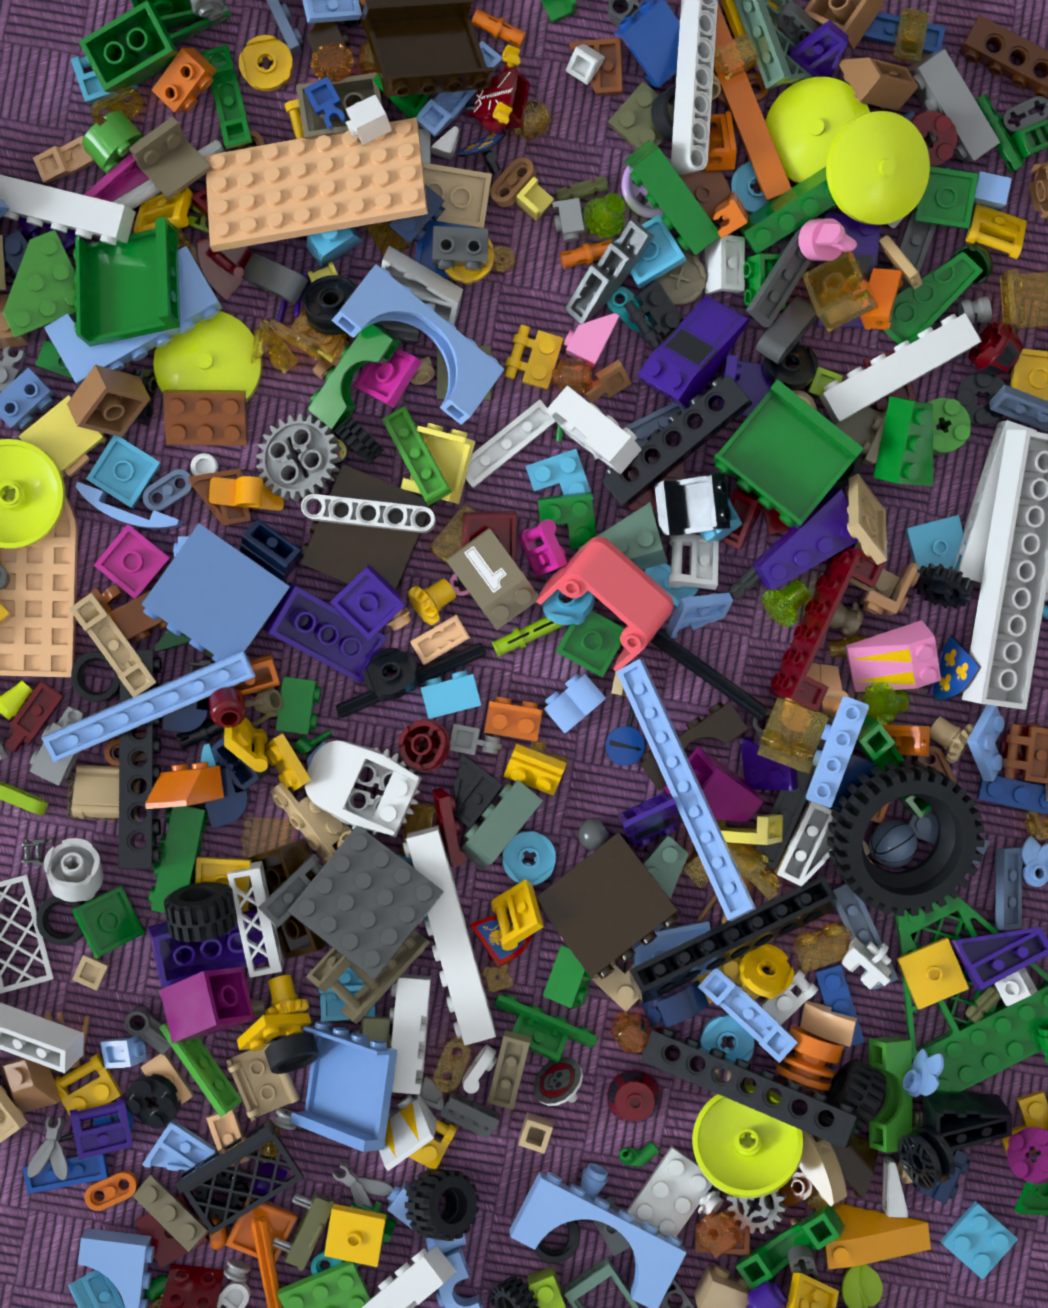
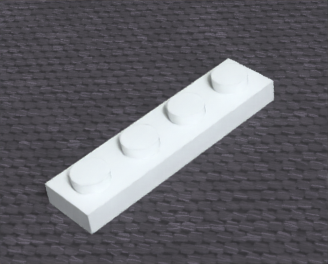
M538 400L472 454L466 480L473 489L556 422L546 411L547 407L541 400Z

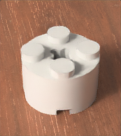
M79 838L66 839L54 848L53 846L45 856L44 869L49 887L55 897L64 901L78 902L89 901L95 896L103 882V869L99 854L91 843Z

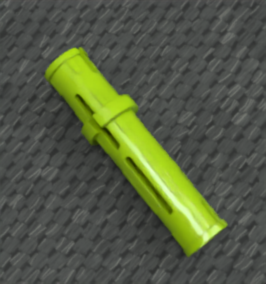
M544 617L519 630L515 628L512 630V633L491 643L497 656L500 657L518 647L523 649L526 647L525 644L565 625L553 623L534 632L533 630L552 622ZM529 633V635L508 644V642Z

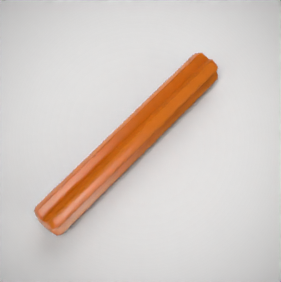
M264 1216L255 1217L252 1219L251 1225L267 1308H283L278 1297V1289L280 1287L267 1219Z

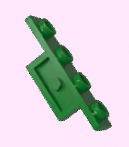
M498 995L493 1004L494 1007L517 1017L512 1032L532 1037L529 1051L555 1062L560 1060L567 1039L588 1048H592L597 1043L598 1037L593 1035L590 1029L581 1026L577 1028L568 1024V1021L562 1017L546 1015L537 1006H525L518 1003L519 1000L511 995Z

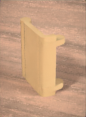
M77 765L71 808L73 817H79L80 819H86L87 817L119 818L118 766ZM141 780L135 785L137 794H140ZM138 809L135 811V819H139Z
M275 1039L266 1044L267 1047L275 1042ZM266 1048L256 1052H252L250 1049L226 1061L228 1071L233 1076L246 1107L247 1116L251 1121L277 1108L300 1100L289 1073L274 1074L271 1072L264 1052Z

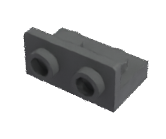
M452 1090L441 1111V1117L485 1138L490 1137L492 1130H496L500 1121V1113Z

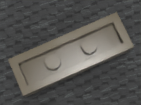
M505 1030L487 1103L511 1110L514 1109L532 1037Z
M150 1175L132 1195L188 1252H192L209 1233L206 1226L154 1175Z

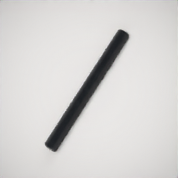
M658 630L650 642L758 720H763L769 712L767 706L662 631Z
M477 643L418 669V685L484 657L486 651L483 644ZM369 690L337 704L336 710L338 715L344 718L381 702V700Z

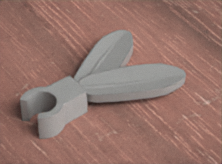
M48 1117L46 1119V1139L48 1140L41 1145L30 1161L27 1171L28 1177L32 1178L40 1174L50 1159L55 1175L61 1180L67 1179L68 1163L59 1142L62 1129L65 1126L64 1118H58V1125L55 1128L52 1126L54 1118Z
M345 1162L340 1163V1168L346 1171L345 1174H338L336 1170H333L334 1179L342 1181L351 1188L356 1206L363 1207V1204L373 1208L368 1193L387 1196L393 1190V1187L385 1181L357 1177Z

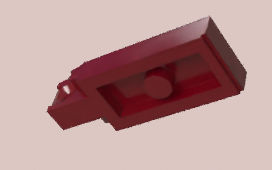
M41 681L10 723L11 727L8 731L12 733V736L5 744V747L12 752H17L23 743L29 745L37 737L65 696L46 682Z

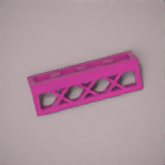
M130 153L84 195L113 202L150 179L140 170Z

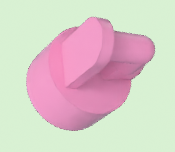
M835 219L809 220L803 225L799 233L800 250L807 259L813 261H831L838 258L842 252L853 251L857 247V242L845 233L844 227Z

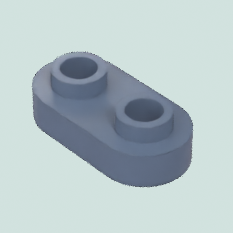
M176 469L147 487L143 494V501L146 507L150 510L161 512L189 495L193 490L188 480L191 474L185 470ZM179 479H184L185 486L179 489L176 483ZM156 494H162L163 500L160 503H155L154 501Z

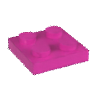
M397 348L387 364L378 362L367 363L353 387L394 408L422 362L417 357Z
M127 524L94 566L136 599L143 594L171 558L133 526Z

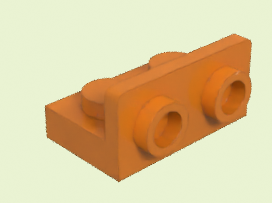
M496 697L495 701H489L484 733L537 742L543 712L542 709H537L538 703L522 701V706L512 705V699Z

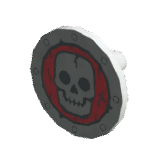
M560 1057L558 1062L550 1061L539 1071L533 1085L534 1095L540 1103L547 1106H557L567 1101L570 1103L575 1102L578 1097L576 1092L580 1088L583 1079L581 1066L576 1060L569 1057Z

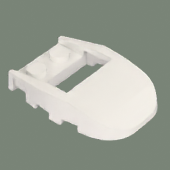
M332 741L323 745L314 755L307 770L311 781L305 784V790L309 799L317 807L328 812L339 821L373 832L385 833L396 838L422 777L413 774L404 768L403 765L378 750L347 741ZM366 759L393 770L372 821L344 809Z

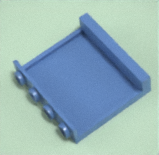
M198 523L141 605L145 607L143 612L155 621L160 617L168 623L166 626L168 630L179 637L182 633L191 638L189 644L201 652L207 649L214 654L212 659L217 662L247 649L290 586Z
M316 1021L315 1025L303 1026L304 1031L315 1034L314 1039L320 1056L311 1063L305 1111L292 1112L290 1123L362 1152L384 1150L397 1049L388 1047L385 1041L368 1040V1036L364 1034H350V1030L347 1028H332L329 1022Z

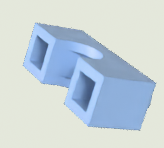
M461 1246L445 1253L444 1256L457 1272L436 1291L440 1307L484 1308L479 1295L463 1298L454 1290L457 1282L469 1278V1267Z

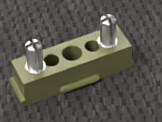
M314 1191L311 1199L296 1193L292 1198V1202L305 1207L306 1210L290 1243L277 1237L273 1238L271 1245L285 1251V1262L298 1267L299 1271L305 1268L331 1214L334 1204L332 1195L325 1196Z

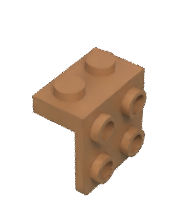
M911 563L903 567L890 598L869 590L861 593L857 603L863 605V611L877 616V614L890 616L897 614L898 611L902 612L908 601V597L905 596L909 586L914 587L920 573L917 572L919 565Z

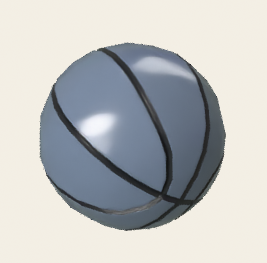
M888 820L880 823L874 828L869 840V848L874 859L881 865L892 868L901 867L909 863L915 856L918 847V840L913 829L908 824L899 820Z

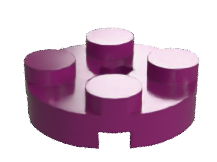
M1028 1127L1012 1135L1008 1140L1007 1160L1015 1176L1031 1184L1048 1182V1131L1039 1127ZM1033 1149L1041 1152V1156L1037 1157V1162L1029 1158Z

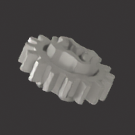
M779 1190L771 1193L774 1204L771 1203L769 1195L760 1197V1206L754 1211L752 1209L754 1208L755 1198H740L728 1195L727 1200L733 1202V1204L727 1210L735 1212L736 1215L732 1218L733 1222L737 1220L742 1222L740 1229L750 1226L751 1234L757 1228L764 1234L767 1231V1225L773 1230L777 1226L775 1220L778 1222L783 1220L784 1217L779 1212H784L787 1209L786 1205L781 1204V1201L786 1198V1194H779ZM740 1202L743 1203V1207H744V1211H745V1212H743V1210H742V1208H741V1205H740ZM762 1216L764 1218L767 1217V1219L754 1220V1217Z

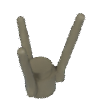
M274 687L253 692L258 693L254 700L245 701V707L254 706L258 712L264 713V715L251 722L253 727L271 717L278 716V710L282 707V697Z

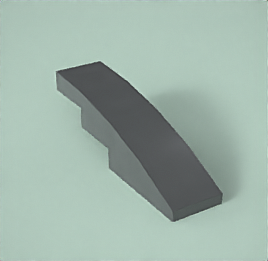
M630 220L617 243L610 242L597 265H590L565 310L580 324L589 322L626 279L652 241L654 235L636 220Z

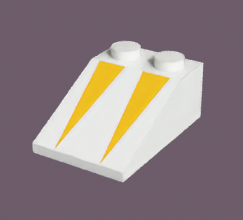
M418 1094L413 1098L411 1095L406 1096L397 1103L399 1108L389 1113L384 1150H379L387 1171L434 1139L437 1119Z

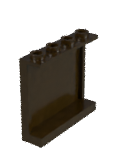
M365 0L361 20L385 97L490 89L495 68L486 66L469 16L472 0Z
M345 464L342 465L339 472H334L332 477L335 481H331L334 484L330 494H325L336 497L423 506L432 510L434 505L433 503L428 506L423 497ZM344 503L337 505L335 508V515L339 518L347 516L349 512L348 505ZM366 507L362 511V518L366 521H371L376 516V509L374 507ZM393 510L389 514V521L392 524L400 523L404 517L403 512ZM419 514L416 517V524L419 527H425L429 514ZM313 521L310 533L313 536L310 543L305 542L302 547L301 564L347 584L369 564L397 591L422 533Z
M619 832L536 897L538 906L591 978L596 979L598 977L604 979L615 970L613 966L620 960L624 963L636 954L634 949L642 943L644 946L651 943L657 938V931L663 927L668 929L679 920L677 916L682 913L631 848L630 842L625 835Z

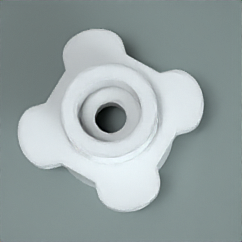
M713 1190L711 1193H705L699 1201L700 1208L698 1213L707 1214L709 1217L714 1216L723 1204V1199L719 1197L720 1192Z

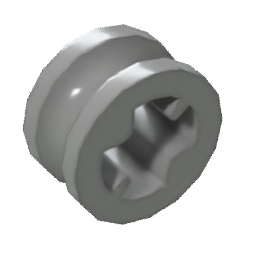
M277 1108L276 1114L278 1117L273 1119V1123L284 1129L295 1130L297 1125L290 1123L291 1114L295 1111Z
M229 1259L227 1262L229 1268L225 1269L223 1274L233 1281L246 1282L248 1278L246 1273L250 1272L251 1266L238 1259Z

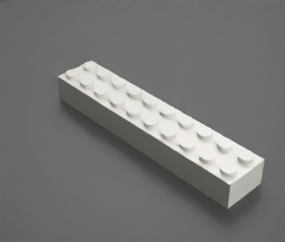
M1007 430L970 648V655L981 666V669L971 684L963 691L962 700L1026 710L1048 583V434L1030 430Z

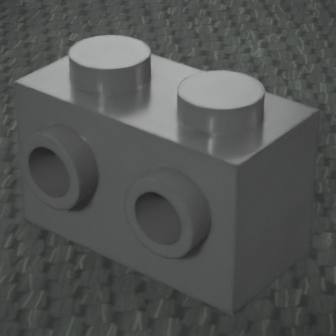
M433 226V265H438V268L443 270H452L454 266H465V269L469 271H480L482 267H487L489 229Z

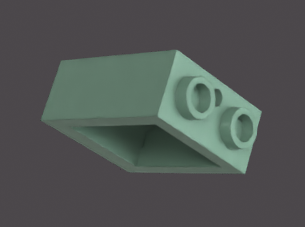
M608 1256L564 1285V1295L573 1308H586L579 1297L611 1276L631 1307L643 1308L640 1303L632 1300L629 1286Z

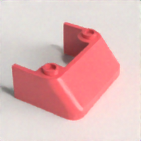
M594 537L567 561V565L562 566L547 580L536 602L541 605L557 589L570 598H579L587 591H590L628 625L620 636L623 647L613 668L617 672L648 645L670 616L674 607V601L663 588L609 540L603 537Z

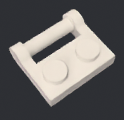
M696 534L670 536L669 544L672 546V560L668 585L672 588L684 586L716 590L718 586L719 541L707 542L701 535ZM683 546H690L689 575L682 574Z

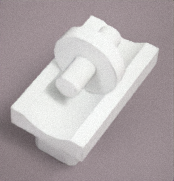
M855 937L850 942L849 950L843 957L842 964L852 972L859 965H862L867 971L861 975V981L869 989H873L880 983L885 986L890 982L889 975L892 970L887 965L891 962V959L886 955L889 947L885 943L877 947L872 942L865 946Z

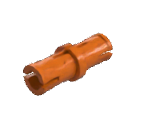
M479 8L472 19L473 26L491 34L492 38L496 40L498 38L517 48L521 47L527 33L506 23V19L493 17Z
M612 239L590 245L585 243L582 244V247L559 252L563 269L585 263L587 265L593 264V261L602 258L610 242H613Z

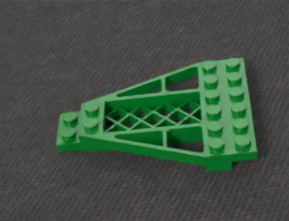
M950 895L945 896L944 899L947 905L941 908L935 902L932 903L934 911L927 914L920 907L918 908L919 915L911 916L906 910L904 916H896L894 914L900 956L907 954L908 951L912 952L917 948L923 947L916 944L921 929L934 933L931 943L937 941L939 935L952 940L962 939L959 938L962 925L969 938L978 937L970 922L972 918H975L992 934L999 932L958 896L955 899ZM956 911L958 917L952 916L950 914ZM945 917L958 921L953 935L940 932ZM938 921L935 930L926 927ZM1035 963L1028 965L1045 980L1035 986L1037 992L1009 1006H1006L1001 998L1002 1004L997 1006L996 1003L987 1013L984 1012V1017L978 1023H974L968 1017L963 1019L954 1016L958 1001L975 1006V1001L979 998L981 990H975L972 1001L960 998V993L948 997L952 999L950 1009H948L944 1000L936 1002L950 1030L916 1047L913 1012L918 1009L915 1003L912 1004L911 993L901 971L907 1039L912 1040V1062L921 1049L926 1050L928 1058L935 1054H942L944 1058L943 1070L937 1077L939 1085L933 1093H960L1042 1050L1036 1036V1031L1040 1023L1048 1021L1047 973ZM963 967V968H962V973H963L964 978H965L967 972L965 971V969H964V967ZM966 980L967 984L974 986L972 981ZM954 1020L962 1022L963 1024L957 1026Z

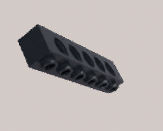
M730 375L725 378L724 376L717 378L710 385L711 390L705 395L699 394L689 403L690 407L683 413L679 411L668 420L669 425L663 430L657 429L647 437L648 442L641 447L642 450L621 474L612 468L606 471V477L601 481L621 506L629 507L652 488L654 482H659L753 404ZM717 398H723L724 407L720 411H713V401ZM702 416L703 423L701 427L692 429L690 425L692 418ZM675 433H680L682 437L681 443L676 447H671L669 443L670 437ZM653 451L660 452V460L656 464H650L648 460L650 453ZM637 468L639 470V477L636 481L630 482L628 480V473L631 469Z

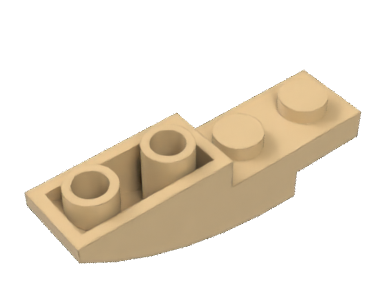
M802 1130L804 1144L799 1167L803 1175L816 1187L821 1198L831 1207L847 1197L840 1164L830 1142Z

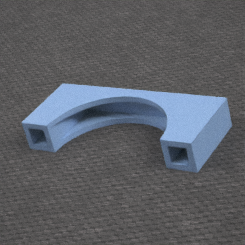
M187 246L178 250L180 328L90 347L76 335L74 329L75 321L68 314L44 327L77 385H81L94 365L121 371L126 363L132 360H141L147 356V351L156 346L160 348L171 342L173 336L179 333H188L195 328L194 324L203 319L205 321L210 320L218 315V311L223 307Z
M377 264L369 271L332 319L336 325L353 338L365 327L381 321L407 323L429 336L441 351L448 370V389L440 408L459 424H463L472 416L504 371V368L499 365L494 357L484 353L472 339L462 335L454 324L440 317L432 306L423 303L414 295L410 288L401 285L392 277L388 270L380 268Z
M539 1171L509 1229L511 1238L535 1250L540 1241L550 1231L566 1222L589 1219L610 1225L626 1238L633 1249L635 1274L629 1290L632 1300L648 1308H659L687 1253L682 1245L683 1241L670 1233L664 1236L657 1232L658 1228L647 1221L641 1224L633 1220L634 1216L626 1210L620 1209L618 1212L610 1208V1203L596 1196L593 1199L585 1195L586 1191L577 1185L572 1184L569 1187L561 1183L562 1179L554 1173L547 1172V1174Z
M87 1228L81 1237L78 1265L93 1268L110 1279L119 1290L125 1308H148L149 1300L144 1299V1290H149L152 1274L147 1271L148 1263H152L155 1247L150 1246L152 1236Z

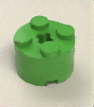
M120 110L113 111L104 116L107 121L101 126L96 122L82 140L86 153L106 174L131 153L129 147L144 137Z
M939 398L929 402L933 404L934 456L948 454L962 446L970 436L971 429L969 414L956 399ZM943 424L945 429L937 430L936 425Z

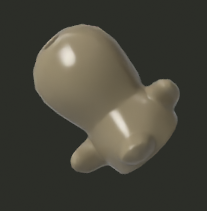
M840 602L829 627L833 629L840 628L844 635L852 637L864 619V615L859 611V604L854 602L849 610Z

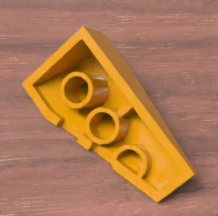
M845 1203L832 1206L845 1224L841 1236L822 1247L823 1260L828 1269L855 1267L931 1250L927 1221L910 1217H888L885 1213L878 1212V1210H867Z

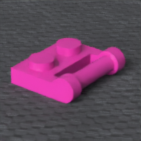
M550 519L540 522L533 529L527 528L519 534L520 543L535 577L568 564L565 559V551L559 545L554 534L556 524ZM541 537L544 545L537 547L535 541Z

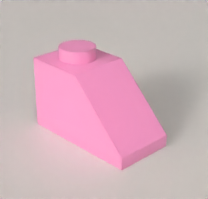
M615 313L578 325L575 332L570 330L564 341V345L567 346L566 354L594 368L618 322L619 315Z

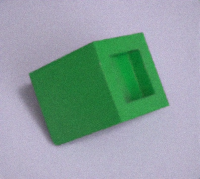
M541 0L551 24L576 14V0Z

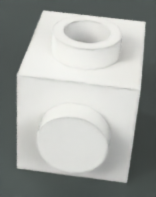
M376 95L346 108L350 119L346 121L348 130L352 137L358 136L362 145L392 131L387 115Z

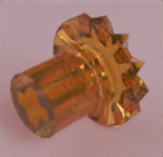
M330 41L325 46L319 44V49L316 52H312L310 64L317 78L322 80L329 77L331 82H337L348 77L354 66V58L350 48L344 47L342 42L333 44Z

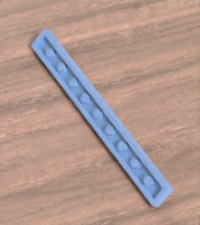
M638 659L618 670L617 674L670 793L676 802L679 813L727 920L733 921L755 910L756 907L643 660Z

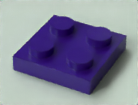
M369 564L330 601L368 640L408 603Z

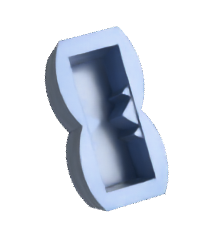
M575 674L565 683L568 688L564 692L559 694L556 691L544 701L547 704L544 710L563 733L568 732L606 699L586 674L581 677Z

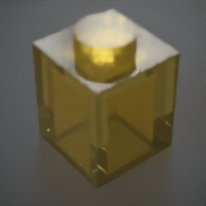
M745 33L717 47L714 64L719 74L723 73L726 80L755 67L759 56L748 34Z

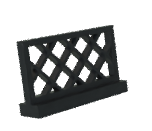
M271 1119L263 1122L178 1176L175 1182L176 1188L180 1193L183 1192L211 1235L304 1178V1174L276 1133V1127ZM273 1141L278 1148L277 1158L261 1155L263 1146ZM257 1149H259L258 1154L252 1153V1152L256 1151ZM244 1157L256 1159L254 1172L238 1169L240 1160ZM260 1160L275 1163L273 1177L257 1173ZM278 1165L290 1167L295 1175L287 1180L277 1178ZM222 1171L232 1173L231 1187L216 1184L217 1174ZM237 1175L252 1178L250 1191L234 1187ZM255 1179L271 1182L270 1190L265 1194L253 1192ZM198 1186L210 1188L208 1201L197 1199L192 1190ZM214 1189L229 1192L227 1205L211 1202ZM232 1194L248 1196L246 1206L242 1208L230 1206ZM210 1207L225 1211L224 1219L215 1225L208 1216Z

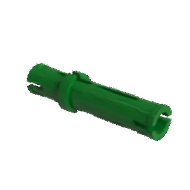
M987 94L975 99L1000 141L995 147L1004 160L1009 173L1018 170L1025 165V162L1001 122L1003 118L1000 114L996 113Z

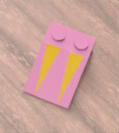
M922 620L846 645L852 685L855 692L917 689L941 680L935 636Z

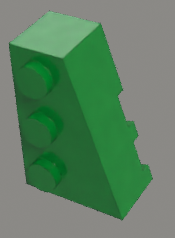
M890 396L874 478L896 484L934 486L933 404L909 398Z

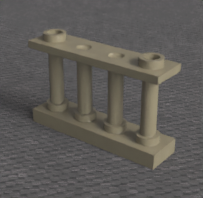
M414 930L376 980L368 976L334 948L321 959L306 977L324 993L331 988L346 1003L341 1012L357 1024L363 1016L367 1015L373 1005L411 963L423 953L430 942ZM348 967L365 983L355 995L338 980Z

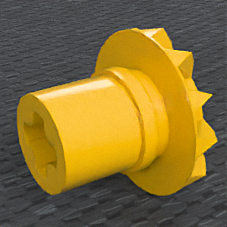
M443 578L428 589L422 590L418 586H413L408 591L409 602L413 605V609L416 610L418 616L424 622L430 625L440 621L438 612L456 598L454 589Z
M291 975L278 976L268 981L272 997V1007L265 1010L266 1015L303 1013L309 1008L307 999L298 998Z

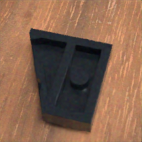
M462 754L459 760L458 776L454 785L453 798L456 810L452 812L456 818L471 828L477 823L483 812L503 789L504 785Z

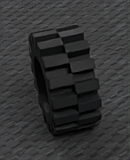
M348 416L335 430V433L368 465L384 451L375 439L351 416Z
M222 1171L217 1174L215 1183H225L231 1187L233 1174ZM236 1176L235 1188L247 1189V1182H243L244 1176ZM198 1186L196 1198L208 1201L210 1188ZM233 1193L230 1206L241 1208L247 1196ZM212 1196L211 1202L227 1205V1202H218ZM210 1207L209 1214L211 1215L209 1218L214 1219L217 1216L219 1220H223L225 1211Z
M510 1276L492 1289L493 1292L490 1294V1297L493 1298L491 1304L495 1305V1308H540L536 1306L538 1300L533 1298V1290L529 1291V1285L527 1283L523 1284V1279H517L516 1276Z

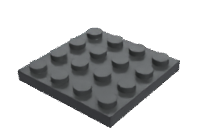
M356 826L288 909V913L368 976L376 980L440 899L444 891L363 828Z

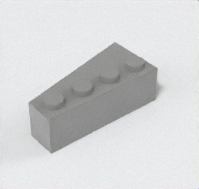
M945 49L925 55L908 68L919 86L914 93L927 111H937L949 117L955 125L957 144L954 153L959 160H963L964 163L975 161L1000 143Z

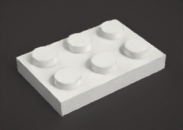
M671 1145L626 1211L634 1216L633 1220L641 1224L644 1221L653 1224L658 1228L657 1232L664 1236L670 1233L677 1237L698 1207L703 1195L709 1191L713 1184L704 1176L695 1161Z

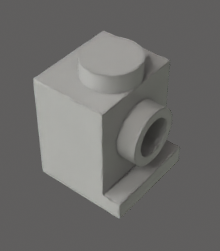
M579 198L552 202L553 214L558 213V215L554 216L556 232L561 231L563 241L574 242L579 240V236H584Z

